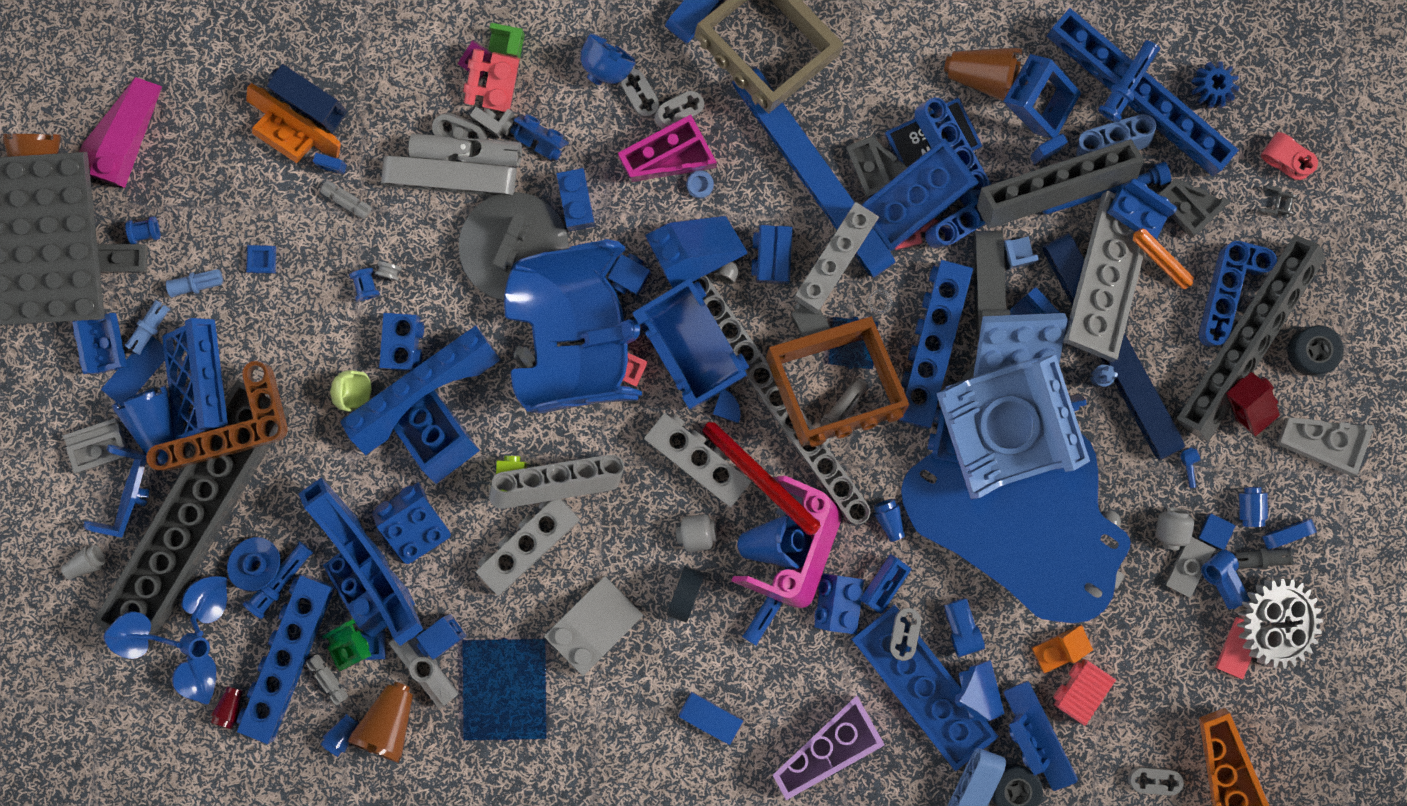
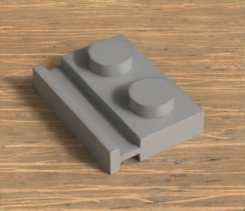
M114 418L62 435L67 445L66 449L74 474L127 458L107 451L108 445L127 448L123 432L120 430L119 419Z

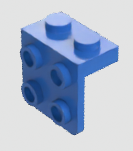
M419 482L413 486L405 487L399 495L390 501L380 503L372 512L376 527L405 564L412 563L451 536L448 527L428 502L426 493Z

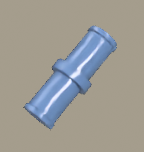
M155 299L144 318L138 320V327L128 342L125 343V346L128 349L134 347L132 351L140 355L151 336L158 333L157 327L171 309L166 305L162 306L163 303Z

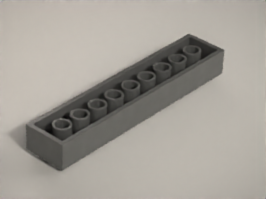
M237 380L225 399L228 426L253 419L244 381ZM267 394L260 398L259 402L262 409L270 406L271 398ZM282 403L285 419H287L292 409ZM274 421L270 422L266 428L270 437L274 436L278 431V426ZM247 428L243 429L239 435V439L243 444L247 443L250 439V432ZM220 436L213 439L212 446L214 450L218 451L223 446V440ZM271 444L185 466L95 617L94 623L107 630L124 613L139 612L150 620L151 630L149 634L159 635ZM148 640V648H151L154 640Z

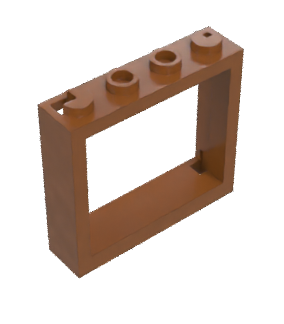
M872 316L771 346L768 349L766 361L801 447L809 444L811 447L819 446L825 443L826 439L835 436L837 439L849 436L852 431L860 428L864 431L869 430L885 420L895 422L903 417L910 405ZM863 339L891 405L809 430L782 364Z

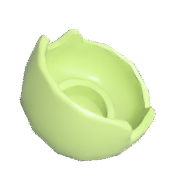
M347 370L339 373L331 384L330 395L332 403L339 410L347 412L358 409L370 399L371 381L364 372Z

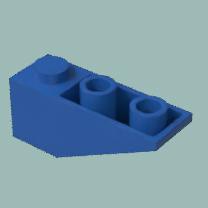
M341 552L326 562L323 567L357 626L372 638L388 627L370 594Z

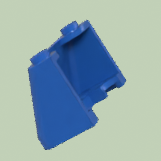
M689 278L632 312L638 324L646 331V336L659 354L678 390L682 391V398L687 407L693 410L746 377L747 373L745 370L750 367L742 354L736 356L703 300L707 295L699 281L694 284Z

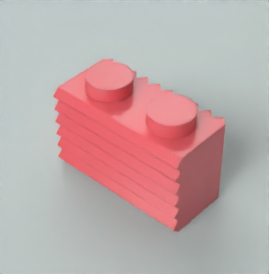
M1083 659L1081 663L1077 661L1069 672L1071 679L1067 685L1062 684L1055 692L1053 698L1056 701L1053 705L1086 726L1116 679L1088 660Z

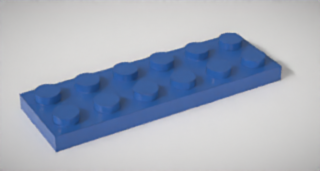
M893 605L851 639L951 767L957 771L969 761L976 748L985 749L999 736L987 721H971L967 709L964 706L958 707L955 703V696L961 693V688L920 636H918L915 654L911 659L901 661L891 654L890 640L895 616L899 611L896 605ZM901 616L900 621L905 623L904 632L908 633L910 623L905 617ZM903 635L901 644H896L895 649L899 650V655H903L904 651L910 650V647L906 645L907 636Z

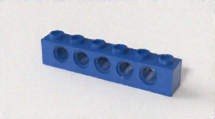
M940 260L937 266H932L929 275V281L933 282L930 292H925L922 302V308L926 309L924 318L918 319L914 333L919 335L917 344L911 345L907 360L912 361L909 372L904 371L901 386L905 388L904 393L910 405L903 417L897 421L925 429H930L938 404L936 393L941 391L973 272L971 267L945 260ZM945 284L952 288L953 294L951 298H944L940 295V285ZM934 311L944 313L946 321L943 325H938L933 321L932 314ZM927 337H934L938 341L939 347L937 351H929L926 348L925 340ZM921 363H926L931 367L932 373L929 378H923L919 375L918 366ZM913 390H920L924 393L925 400L921 405L912 402L911 393Z
M306 574L300 575L299 579L295 578L289 590V593L292 594L289 604H284L279 614V619L282 621L278 631L274 630L268 642V645L271 646L268 656L264 655L259 663L258 671L261 672L257 682L251 684L247 697L250 698L247 708L243 707L237 718V723L240 724L237 730L238 733L266 744H270L275 740L334 593V585ZM303 598L311 602V610L308 613H304L300 609L299 604ZM292 624L298 625L301 630L298 639L292 638L289 634V628ZM281 650L287 651L290 655L288 665L282 664L279 660ZM271 676L276 677L280 682V687L277 691L272 690L268 685V680ZM260 702L267 704L269 707L267 717L260 715L258 712Z

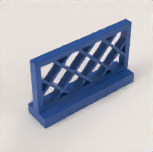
M187 319L184 326L162 336L175 440L228 426L215 319ZM174 339L178 342V344H177V346H176V349H175V352H174V345H173V340H174ZM185 350L187 355L183 361L181 358ZM179 367L181 371L179 377L177 378V369ZM187 377L191 379L188 388L185 386ZM181 394L184 395V399H183V401H182V404L180 403V396H181ZM192 404L194 407L190 415L188 413V410L190 405ZM184 421L188 423L185 432L183 427Z

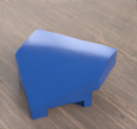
M991 660L979 662L969 667V671L959 672L962 688L961 693L955 696V703L958 707L964 706L967 709L971 721H991L1005 714Z

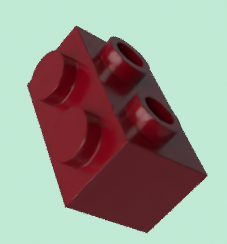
M1250 372L1245 378L1239 379L1226 394L1236 421L1256 437L1276 420L1280 414L1277 407L1278 400L1272 391L1274 389L1273 385L1265 377L1259 378L1253 372Z

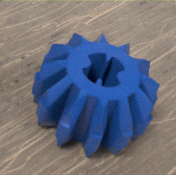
M1219 61L1215 66L1212 62H1208L1205 65V69L1199 68L1196 71L1198 77H1194L1191 83L1197 86V88L1192 90V94H1200L1202 96L1198 99V103L1201 104L1208 100V108H1213L1215 104L1222 108L1226 105V101L1231 102L1235 99L1233 93L1239 91V86L1234 84V82L1239 79V76L1230 75L1233 66H1229L1224 70L1223 61ZM1214 81L1219 83L1217 89L1212 87Z

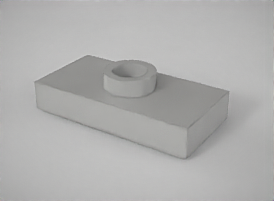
M1192 537L1190 544L1182 547L1164 585L1191 598L1202 576L1201 567L1211 558L1215 548Z

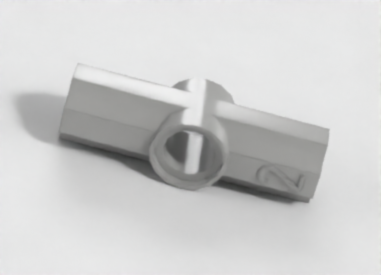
M416 637L408 640L401 646L394 639L390 641V646L410 670L411 677L420 683L439 709L459 694L438 667L436 659L432 660L430 656L426 658L417 647L419 641ZM420 661H425L430 665L431 671L428 676L421 675L418 672L417 666Z

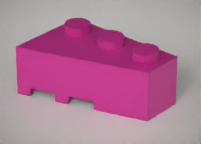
M691 114L618 152L619 160L631 182L717 167V162Z

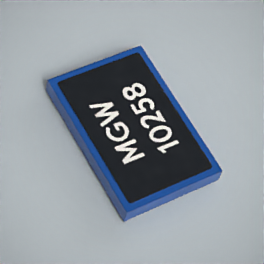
M957 98L946 103L973 152L982 148V144L960 99ZM929 111V115L934 118V111ZM915 118L885 132L894 155L907 167L932 149ZM942 131V138L948 141L947 134Z

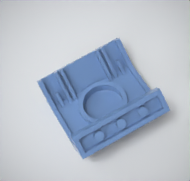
M1056 354L1022 361L945 386L946 389L936 393L971 499L981 498L998 487L1043 472L1064 468L1065 472L1074 471L1090 462Z

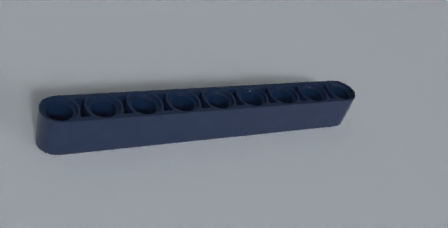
M1066 233L1043 245L1042 249L1073 306L1085 260L1070 234ZM1124 333L1118 359L1113 362L1101 359L1105 365L1113 366L1114 372L1118 373L1114 383L1154 456L1161 461L1185 448V444Z

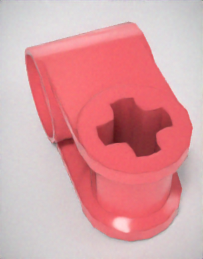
M1276 132L1261 153V158L1266 163L1279 169L1294 180L1305 179L1318 166V159L1314 153L1282 132ZM1300 161L1305 163L1303 166L1304 170L1299 168L1301 165Z

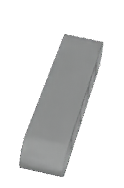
M384 156L381 185L489 196L501 193L513 195L515 192L517 169L500 165Z
M604 455L501 472L492 479L489 500L493 506L505 509L611 491L620 485L624 471V462L616 455Z

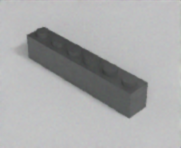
M1132 139L983 187L980 191L977 209L988 229L1125 184L1133 178L1137 180L1144 159Z

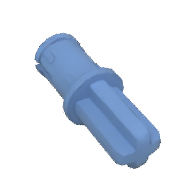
M217 269L199 274L191 272L189 276L167 280L166 288L171 298L190 292L198 294L199 290L222 285L223 276L221 271Z
M1100 365L1091 373L1093 377H1090V380L1096 386L1107 387L1114 382L1118 373L1114 372L1113 366Z

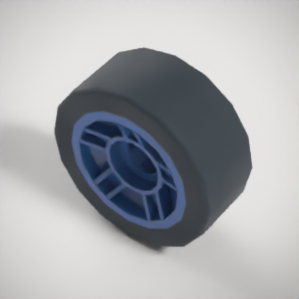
M684 566L668 608L667 616L687 623L705 573Z

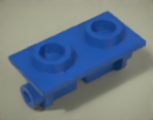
M528 114L515 118L514 121L516 123L510 131L514 135V139L528 147L532 146L534 140L539 141L535 151L549 160L554 159L557 161L562 154L559 148L561 149L569 143L563 139L564 136L560 132L551 128L549 130L540 125V121L537 118Z

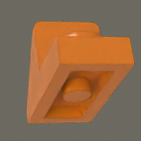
M1082 625L1031 647L1043 673H1047L1068 662L1075 663L1093 651Z

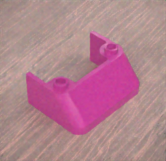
M785 475L773 478L787 492L803 498L802 506L820 522L821 527L816 534H811L813 541L803 567L779 571L774 577L772 586L749 576H733L732 582L789 606L804 608L814 598L838 531L842 514L839 507L824 492Z

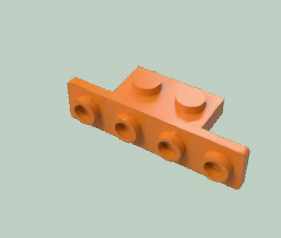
M253 83L247 87L246 101L265 113L252 127L253 135L295 163H298L313 146L330 157H339L341 143L333 134L326 133L317 127L312 120L302 117L293 111L288 104L281 103L272 97L264 88H259Z

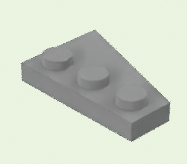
M1289 417L1284 422L1277 445L1354 477L1358 475L1374 425L1360 426L1350 425V423H1329L1321 420Z

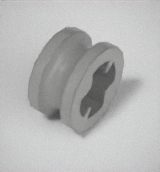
M378 261L379 270L375 271L374 275L399 281L397 273L402 270L401 267Z

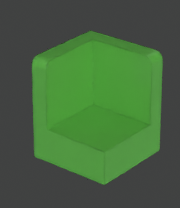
M490 23L491 38L488 50L491 53L496 52L520 58L525 37L523 29Z

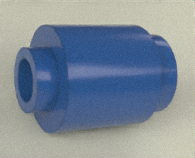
M1244 487V492L1239 493V517L1244 527L1266 526L1265 520L1268 519L1267 492H1262V487Z

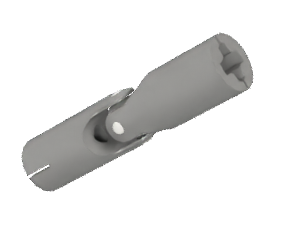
M411 134L408 147L410 158L444 161L458 159L462 162L519 167L522 157L521 142L471 138L456 140L449 136ZM472 144L482 147L480 153L474 156Z

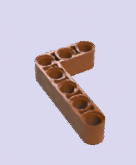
M251 361L246 364L242 371L253 416L252 420L155 445L147 452L146 460L148 465L155 470L169 471L284 439L288 432V427L272 368L267 364ZM261 367L264 371V376L261 381L255 382L253 372L256 368ZM268 394L271 398L270 406L262 409L259 402L260 398ZM274 421L278 426V431L274 436L270 437L266 428L270 422ZM247 428L250 432V439L247 443L243 444L239 439V435L243 429ZM220 436L223 440V446L220 450L216 451L212 446V442L215 437ZM192 443L195 446L196 452L193 457L188 458L185 454V448L188 444ZM164 450L168 454V461L166 464L161 465L158 461V455Z

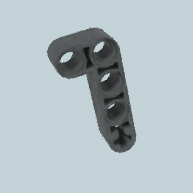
M1002 230L973 232L976 337H980L983 316L1010 315L1009 309H1006L1004 238Z

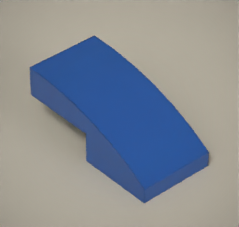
M692 691L678 715L681 719L729 745L743 723L741 718Z

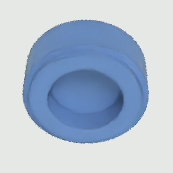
M701 170L691 173L686 182L687 191L692 197L697 199L708 197L714 187L711 175Z

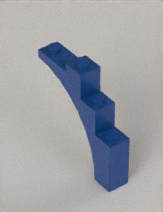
M321 477L299 493L302 504L352 567L379 609L393 639L401 646L423 630L413 607L415 603L410 591L390 569L382 551L365 534L358 517Z

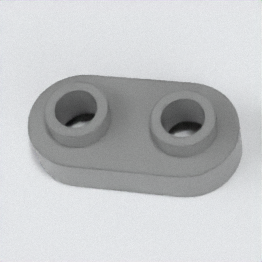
M452 113L439 115L432 124L434 135L449 136L460 140L462 138H471L470 132L474 131L478 136L477 139H487L486 130L482 125ZM445 122L451 123V131L445 128ZM472 144L474 151L481 148L480 145Z

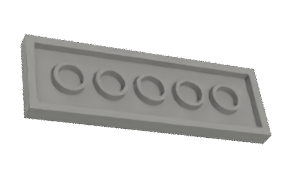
M1106 191L1102 194L1063 342L1113 362L1118 359L1144 251L1133 241L1135 231L1107 213L1116 194Z

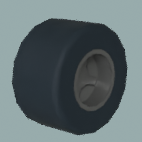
M1315 325L1303 328L1293 335L1288 343L1287 354L1289 362L1295 370L1304 375L1315 376L1329 373L1335 369L1343 358L1344 347L1342 339L1334 330L1327 326Z
M1019 764L1006 765L992 800L996 806H1039L1043 796L1042 783L1037 775L1034 776L1033 772L1026 766Z

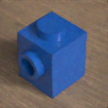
M630 253L628 257L621 254L608 271V280L612 282L611 286L613 289L623 295L628 291L638 297L651 274L648 268L642 266L644 261Z

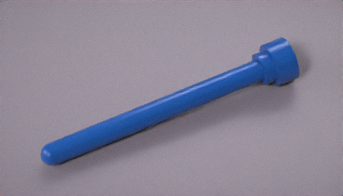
M1161 162L1153 165L1149 172L1139 175L1137 180L1145 184L1152 183L1153 185L1158 184L1161 186L1171 183V173L1167 163ZM1122 185L1044 210L1042 213L1051 214L1100 199L1106 191L1116 194Z

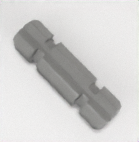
M327 180L321 187L320 192L323 195L332 198L333 201L349 211H355L354 214L360 218L366 219L369 216L372 208L363 201L359 202L358 198L344 189H338V186Z
M319 654L314 655L307 660L306 666L311 672L314 671L316 673L314 677L326 694L328 692L331 694L329 698L333 704L338 705L348 697L347 692L343 687L340 689L338 686L340 684L329 667L323 665L325 662Z

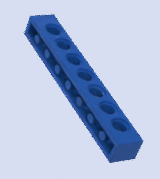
M1071 8L1065 12L1046 36L1109 90L1113 85L1119 84L1133 61ZM1147 72L1143 75L1133 91V101L1128 102L1127 105L1139 115L1147 114L1153 117L1157 125L1156 130L1212 177L1222 171L1239 150Z

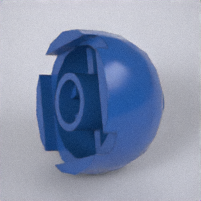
M590 33L582 47L580 56L582 67L589 73L587 78L597 85H601L602 82L616 84L623 81L633 69L636 63L635 59L617 45L615 48L606 43L607 39Z

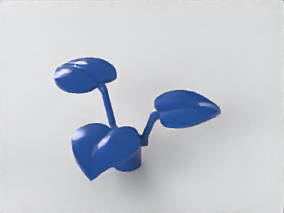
M209 576L195 581L186 589L182 597L181 606L185 612L192 614L190 621L195 633L185 634L180 641L149 634L151 630L150 620L142 613L127 612L119 616L105 631L103 636L105 644L113 653L128 659L144 655L148 650V640L158 641L179 648L183 654L187 655L188 662L180 663L174 670L172 684L175 691L185 698L209 704L216 683V665L212 657L208 655L210 644L202 637L203 631L199 629L196 618L202 623H211L221 617L227 604L226 587L228 579L222 576Z

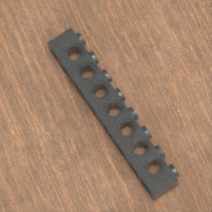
M1294 234L1178 416L1177 420L1185 431L1207 442L1210 441L1231 408L1226 393L1234 387L1239 379L1245 378L1250 372H1254L1326 259L1319 244Z

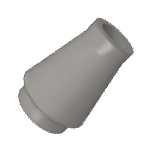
M85 546L71 560L61 566V571L68 580L98 571L105 564V556L98 546Z

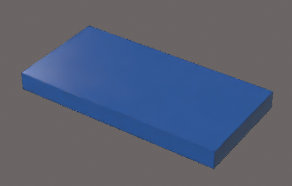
M943 139L861 205L879 216L873 229L889 251H893L979 182L949 142Z

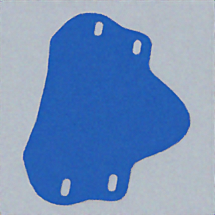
M1083 434L1082 438L1090 462L1074 471L1065 472L1064 468L1024 478L998 487L981 498H970L960 464L932 459V454L926 456L909 469L902 483L903 505L915 530L921 536L955 552L1005 587L1035 616L1043 620L1079 623L1090 621L1099 616L1113 598L1117 571L1128 554L1131 544L1127 533L1103 517L1099 511L1096 453L1091 442ZM927 470L936 476V483L931 484L920 476V472ZM1106 534L1116 540L1119 545L1118 548L1112 549L1104 544L1100 539L1101 536ZM1086 583L1093 584L1102 591V596L1099 598L1094 597L1084 589V585Z

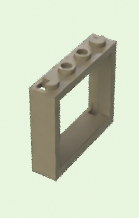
M727 0L697 24L694 36L701 43L700 47L704 50L707 49L714 56L717 65L722 69H726L733 76L736 85L741 89H745L752 96L755 105L759 104L768 114L836 59L844 44L802 0H771L821 52L773 92L713 29V27L747 1Z

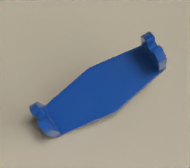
M108 445V452L132 458L134 462L123 489L114 526L84 521L83 527L92 532L122 538L134 504L145 506L147 500H144V497L149 498V489L139 488L146 464V455L142 451Z

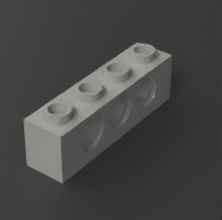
M855 202L793 300L817 314L877 222L879 216Z
M672 412L668 416L664 413L644 439L731 508L751 483L747 478L748 476L737 466L733 467L726 462L728 457L720 449L715 447L712 451L704 444L707 439L696 430L690 433L682 426L685 422ZM676 433H680L686 438L684 447L680 449H675L670 445V438ZM701 450L707 454L708 459L703 466H696L692 463L691 456L695 451ZM719 467L725 468L729 472V479L725 483H717L713 479L715 469Z
M563 499L542 502L538 506L541 509L539 513L534 517L529 514L518 524L521 529L514 536L509 533L497 544L500 549L494 555L489 552L477 563L480 568L476 573L497 596L503 594L581 520ZM546 516L551 517L554 521V528L549 533L542 531L540 528V521ZM525 535L530 536L534 540V547L528 552L520 547V540ZM505 554L510 555L514 561V565L510 570H504L500 566V558Z

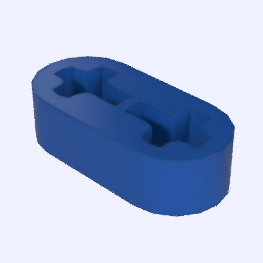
M1312 518L1266 533L1262 535L1266 548L1272 549L1307 537L1317 531Z

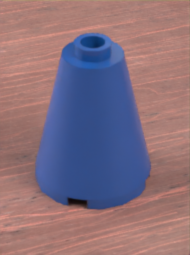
M166 385L160 386L161 392L158 393L152 388L124 399V405L119 407L118 403L112 405L114 412L145 455H147L151 447L175 440ZM164 450L158 455L160 464L168 461V454Z
M786 514L743 532L738 539L737 547L741 556L745 559L799 569L804 566L813 539H811V535H808Z

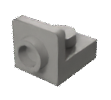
M475 107L470 114L474 122L482 125L484 129L499 139L503 133L505 135L509 134L515 124L513 120L515 115L509 109L506 110L499 122L497 121L498 116L487 108H484L482 111Z

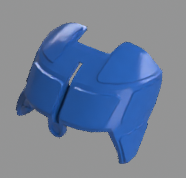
M605 239L571 246L565 250L543 252L520 259L512 265L504 294L505 317L514 321L530 323L534 341L535 367L511 370L513 391L527 412L548 413L594 403L639 400L638 396H642V391L629 386H620L626 374L628 344L638 338L640 325L636 320L629 319L624 321L622 307L617 294L605 277L616 258L625 251V246L619 241ZM585 340V343L582 345L557 346V342Z

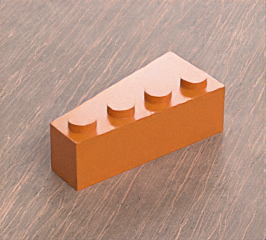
M1223 708L1199 717L1212 806H1269L1230 712Z

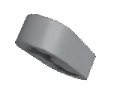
M632 69L629 75L621 81L622 89L640 117L652 118L659 108L658 98L642 72ZM632 76L634 79H640L638 81L639 92H636L632 85L626 86L629 83L628 77ZM642 95H644L648 102H654L651 105L652 110L649 112L646 109H640L642 107L640 99Z
M688 91L663 103L655 113L656 124L664 129L690 114L695 118L704 108L703 97L695 91ZM688 101L696 104L694 109L689 107L683 110L682 108ZM674 111L676 112V114L673 116L671 120L669 118H663V114L665 112L667 114H670Z
M912 608L900 609L894 620L890 652L896 659L901 661L911 659L917 647L921 617ZM907 612H911V617L915 619V624L909 625L907 633L904 632L905 623L901 622L900 619L901 616L906 617ZM904 635L907 636L906 645L910 647V650L904 651L903 655H899V650L895 649L896 644H901Z
M1135 767L1128 776L1130 786L1137 792L1145 794L1172 796L1180 793L1184 785L1182 776L1178 772L1167 768ZM1144 772V776L1153 779V783L1144 782L1143 787H1140V784L1135 782V778L1140 777L1141 773ZM1169 775H1171L1176 780V785L1173 784L1168 789V786L1159 783V779L1167 780Z

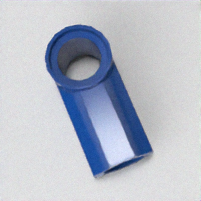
M1221 550L1202 565L1201 572L1209 583L1216 585L1228 610L1236 609L1242 606V601L1249 602L1250 598L1236 572L1239 567L1237 558L1230 551Z
M967 598L943 605L952 634H950L958 658L984 650L983 637L979 627L975 625Z

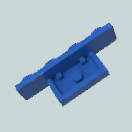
M1025 681L1006 689L1004 695L1015 715V718L1009 724L1010 736L1015 743L1019 744L1026 767L1031 768L1034 776L1043 772L1053 791L1075 784L1078 778L1030 682Z

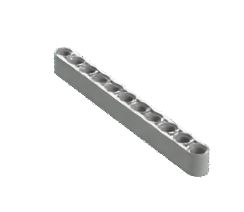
M706 276L697 279L705 283V293L707 296L703 300L706 305L715 302L722 308L719 315L713 316L720 329L722 330L726 325H733L737 329V335L734 338H726L736 356L738 355V350L742 347H748L753 352V358L746 361L750 367L745 370L747 373L746 379L833 502L839 507L845 519L852 524L866 522L870 516V508L827 446L825 449L816 447L812 452H807L801 447L795 430L789 428L785 423L788 415L785 405L774 406L769 400L770 394L779 392L766 359ZM756 370H765L769 375V380L764 384L757 383L753 378ZM802 412L808 429H814L812 424L809 422L807 417ZM821 459H827L831 462L832 470L829 474L819 472L817 465ZM838 481H842L848 486V492L844 497H838L834 493L833 487ZM859 504L863 507L864 514L861 519L855 520L850 516L849 510L852 505Z

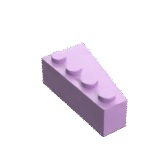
M858 696L854 697L773 774L786 800L884 746Z

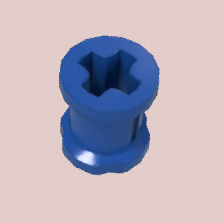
M155 216L149 217L148 220L137 222L127 220L125 223L126 234L130 244H137L138 241L152 238L153 240H159L161 237L159 223Z
M373 268L361 269L349 274L350 279L354 281L357 292L355 299L357 302L380 296L379 291L376 290L372 277L374 273Z

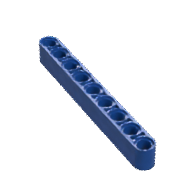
M756 66L752 67L751 69L774 92L773 88L770 86V84L765 79L760 70ZM732 81L738 94L835 229L838 230L855 204L853 199L783 102L768 114L759 104L755 105L752 96L745 89L739 88ZM872 228L855 256L869 276L875 278L896 263V261Z

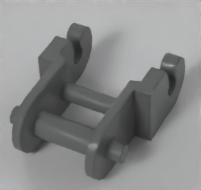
M1263 186V191L1270 190L1271 193H1275L1277 199L1273 210L1259 208L1258 213H1265L1270 216H1275L1278 213L1283 214L1285 218L1294 215V212L1291 211L1292 201L1297 199L1298 196L1293 195V192L1284 193L1282 188ZM1281 198L1287 199L1285 210L1279 209Z

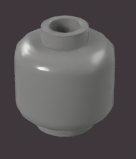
M1169 507L1167 511L1161 512L1158 516L1155 537L1163 543L1164 548L1179 550L1180 546H1186L1191 542L1194 519L1184 509Z
M706 514L684 517L681 521V527H676L678 544L683 543L684 548L688 552L711 549L713 542H717L715 520H710Z

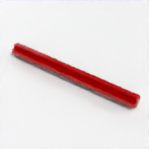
M715 422L705 424V427L702 429L703 434L808 535L817 533L821 525L814 516Z

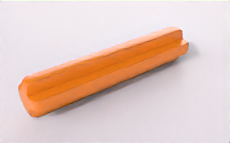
M1141 228L1133 234V241L1181 289H1187L1192 286L1193 276L1146 229Z

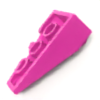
M135 77L83 142L79 152H88L91 177L122 188L126 187L162 86Z

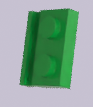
M354 619L322 636L323 640L327 638L330 646L327 648L339 672L372 656L367 640L361 635L360 630L356 632L353 624L356 623Z

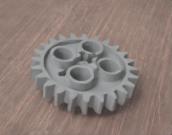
M1275 577L1274 581L1266 579L1264 580V585H1255L1257 593H1247L1251 599L1250 602L1242 601V605L1247 609L1246 612L1238 613L1239 616L1244 618V622L1237 624L1238 627L1244 628V632L1239 635V638L1247 640L1243 648L1251 650L1249 656L1257 658L1258 663L1272 668L1286 669L1287 665L1295 667L1296 660L1305 661L1303 653H1313L1310 644L1318 645L1319 642L1314 636L1315 634H1322V631L1316 628V624L1322 623L1323 620L1316 618V614L1322 610L1321 608L1313 607L1318 599L1309 597L1311 590L1303 588V583L1294 582L1293 579ZM1285 620H1288V621H1299V620H1300V623H1299V624H1282V623H1281V624H1276L1275 626H1272V625H1262V626H1260V623H1261V622H1274V623H1275V622H1278V623H1280V622H1285Z

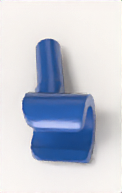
M1191 447L1181 452L1180 459L1186 467L1189 488H1195L1193 464L1200 461V455L1197 449Z

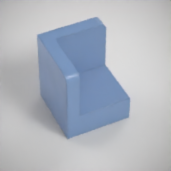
M1029 236L1012 241L1011 239L1004 241V260L1007 271L1034 264L1039 260L1038 255L1033 256Z

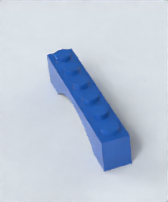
M475 325L343 418L340 423L349 439L366 456L389 439L393 428L400 418L423 396L452 381L479 376L501 359Z

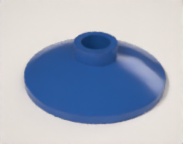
M253 537L242 541L234 548L228 559L227 572L231 582L244 591L263 589L274 580L279 571V551L271 541L265 538ZM261 563L260 567L255 571L256 565Z

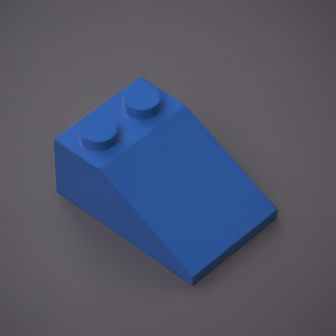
M726 216L671 222L645 235L672 289L689 278L693 282L748 254Z
M435 390L423 396L412 405L393 428L421 470L435 484L480 451Z

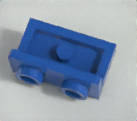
M116 313L105 314V319L72 322L73 334L79 352V363L83 374H103L127 367Z
M823 573L818 588L819 597L814 615V627L833 632L857 634L861 608L860 598L863 594L865 579Z

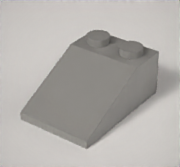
M604 576L544 637L584 676L632 628L643 614Z

